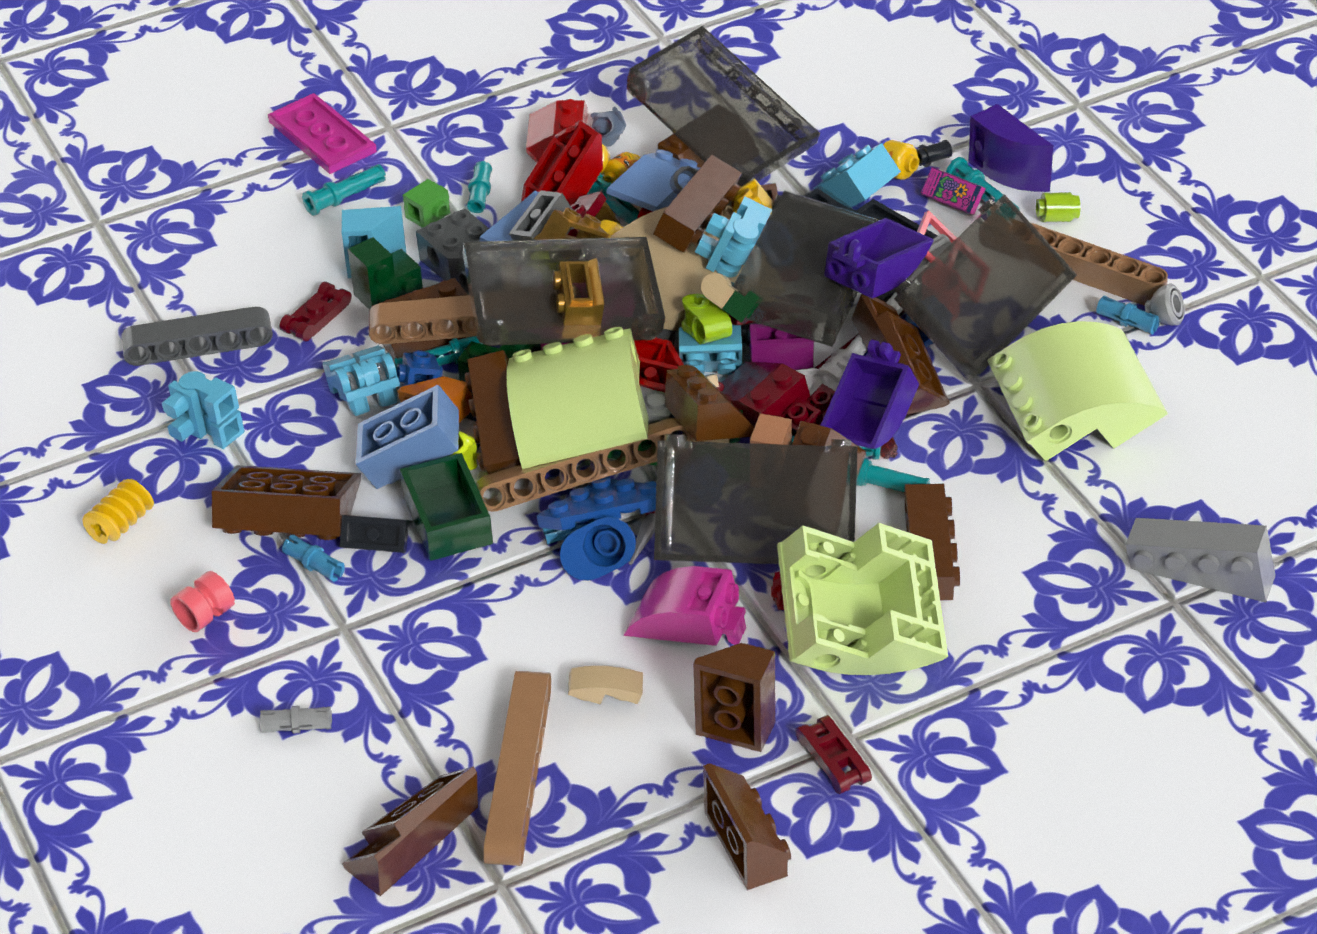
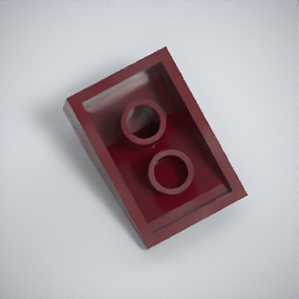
M746 361L721 382L725 386L723 393L738 409L743 410V415L754 427L760 414L779 417L797 398L806 401L810 397L805 375L783 363Z

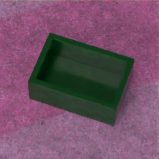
M462 453L400 469L403 498L430 561L493 544L490 514Z

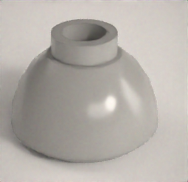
M1172 283L1160 287L1153 294L1151 300L1145 302L1146 312L1158 315L1159 322L1162 324L1177 326L1184 319L1185 307L1180 290Z

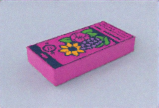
M932 167L921 194L974 215L985 188Z

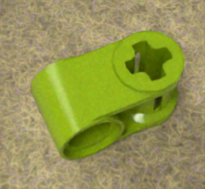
M689 294L682 298V306L685 308V319L682 321V329L691 335L698 344L702 345L731 336L733 330L732 322L727 312L720 309L702 294Z

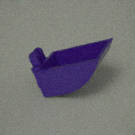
M995 104L970 116L968 163L980 170L989 179L1004 186L1024 191L1050 192L1054 145L999 104Z
M884 218L829 242L824 276L873 299L895 289L903 283L922 262L934 239Z
M870 340L866 356L852 353L820 426L832 428L858 446L876 449L887 443L905 419L919 386L912 369L908 365L898 363L901 356L900 352L894 351L890 343L882 342L880 345L879 341Z

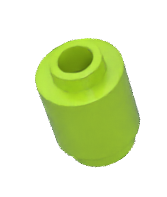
M1071 192L1042 193L1041 199L1036 200V215L1041 216L1042 222H1071L1080 216V198L1078 195H1072Z

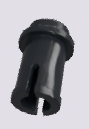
M943 140L929 146L922 144L916 149L919 166L923 165L924 167H929L932 162L949 158L953 154L952 146L948 140Z

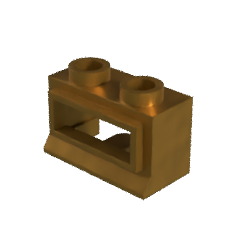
M565 208L564 212L554 209L542 232L535 236L534 239L552 254L556 255L559 250L569 258H572L575 253L582 260L590 261L597 257L609 234L600 227L601 222L597 218L589 214H585L584 218H581L582 216L576 211ZM570 227L580 230L576 237L566 234Z
M597 258L590 261L559 262L558 271L553 272V289L559 291V294L556 296L557 313H562L564 326L601 325L605 303ZM572 283H585L588 298H574Z

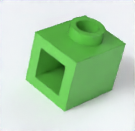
M430 179L423 181L403 194L405 218L422 228L450 214L448 190Z

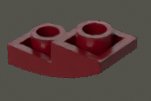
M822 383L806 401L797 398L779 417L792 419V431L795 433L801 421L821 425L835 390Z

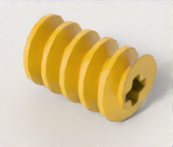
M123 480L108 495L103 497L100 503L94 505L92 510L83 516V526L87 533L98 543L105 544L108 542V539L110 541H117L120 539L121 533L124 534L129 530V525H135L138 518L146 514V510L154 507L153 498L144 486L136 480Z

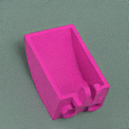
M689 566L664 572L654 579L647 588L623 636L717 646L722 634H726L727 640L731 644H739L747 628L744 619L746 610L745 607L736 606L739 600V587L734 582L732 570Z

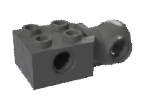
M464 208L416 231L419 259L444 281L456 278L466 294L472 295L466 260L483 258L481 256L479 237L489 228L467 209Z

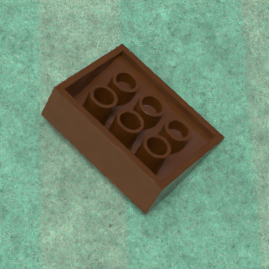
M236 465L212 490V528L222 529V532L228 534H236L242 532V530L254 531V534L259 536H268L277 532L286 533L287 537L296 535L298 538H301L308 534L318 535V538L322 540L336 539L337 536L340 537L342 515H351L361 482V473Z

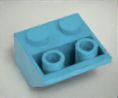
M882 143L873 148L866 145L854 155L851 153L840 160L837 170L833 167L822 174L820 177L823 181L815 186L814 189L822 186L850 207H853L868 199L901 171Z
M401 206L342 210L341 233L348 278H352L348 248L372 237L390 253L399 249L406 252Z
M732 325L733 330L730 337L702 345L698 344L691 335L683 331L682 327H679V357L684 365L698 368L703 374L717 371L718 374L722 375L732 374L742 365L741 325Z

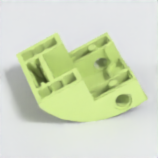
M1076 321L1046 327L1022 337L987 360L1026 442L1031 444L1045 461L1096 429L1099 430L1113 448H1116L1168 415L1122 329L1109 324Z
M613 327L606 330L604 335L592 338L591 334L576 337L572 343L562 345L561 342H553L545 345L543 350L531 353V350L525 349L514 353L513 357L509 358L507 366V393L513 432L522 469L648 439L649 417L639 385L640 362L630 328L623 330L622 327Z
M878 523L855 542L801 526L783 542L777 544L788 652L791 662L831 673L880 675L921 668L948 657L932 540Z

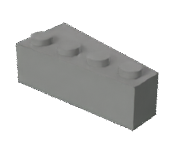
M1136 518L1125 544L1130 567L1133 570L1262 602H1267L1276 576L1267 525Z

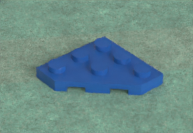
M610 476L592 481L591 484L584 488L571 491L570 496L562 501L549 504L548 509L536 516L540 528L563 531L576 528L575 523H584L605 517L620 519L621 513H631L639 509L641 514L653 512L675 499L673 486L658 485V482L655 481L646 483L634 482V479L631 478L616 480L610 479Z

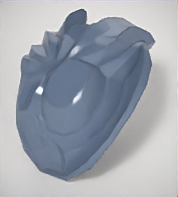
M614 106L612 111L593 112L591 114L593 119L592 128L602 135V143L608 147L614 145L627 126L622 113Z

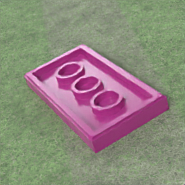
M315 93L268 114L270 124L329 174L377 152L376 144Z

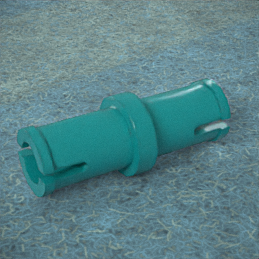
M485 161L476 163L473 178L468 184L470 194L467 209L472 213H482L484 211L486 197L491 191V183L489 181L492 166Z

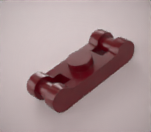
M324 281L320 284L317 293L293 314H286L282 317L279 328L287 334L295 333L296 337L303 341H309L350 304L352 294L343 288L337 290L335 285Z
M829 715L818 718L817 723L811 726L804 724L795 729L799 743L802 747H806L830 778L832 786L838 794L849 791L851 785L856 783L863 785L872 780V774L868 765ZM849 766L851 770L844 773L842 768Z

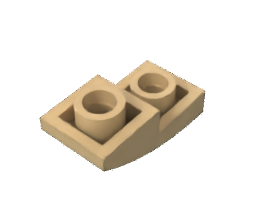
M582 666L571 668L569 672L568 695L582 701L601 704L604 696L608 695L621 701L638 704L643 693V672L611 666Z

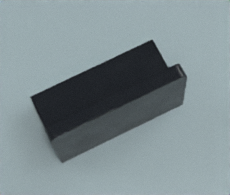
M342 515L340 548L406 553L408 527H413L414 521Z

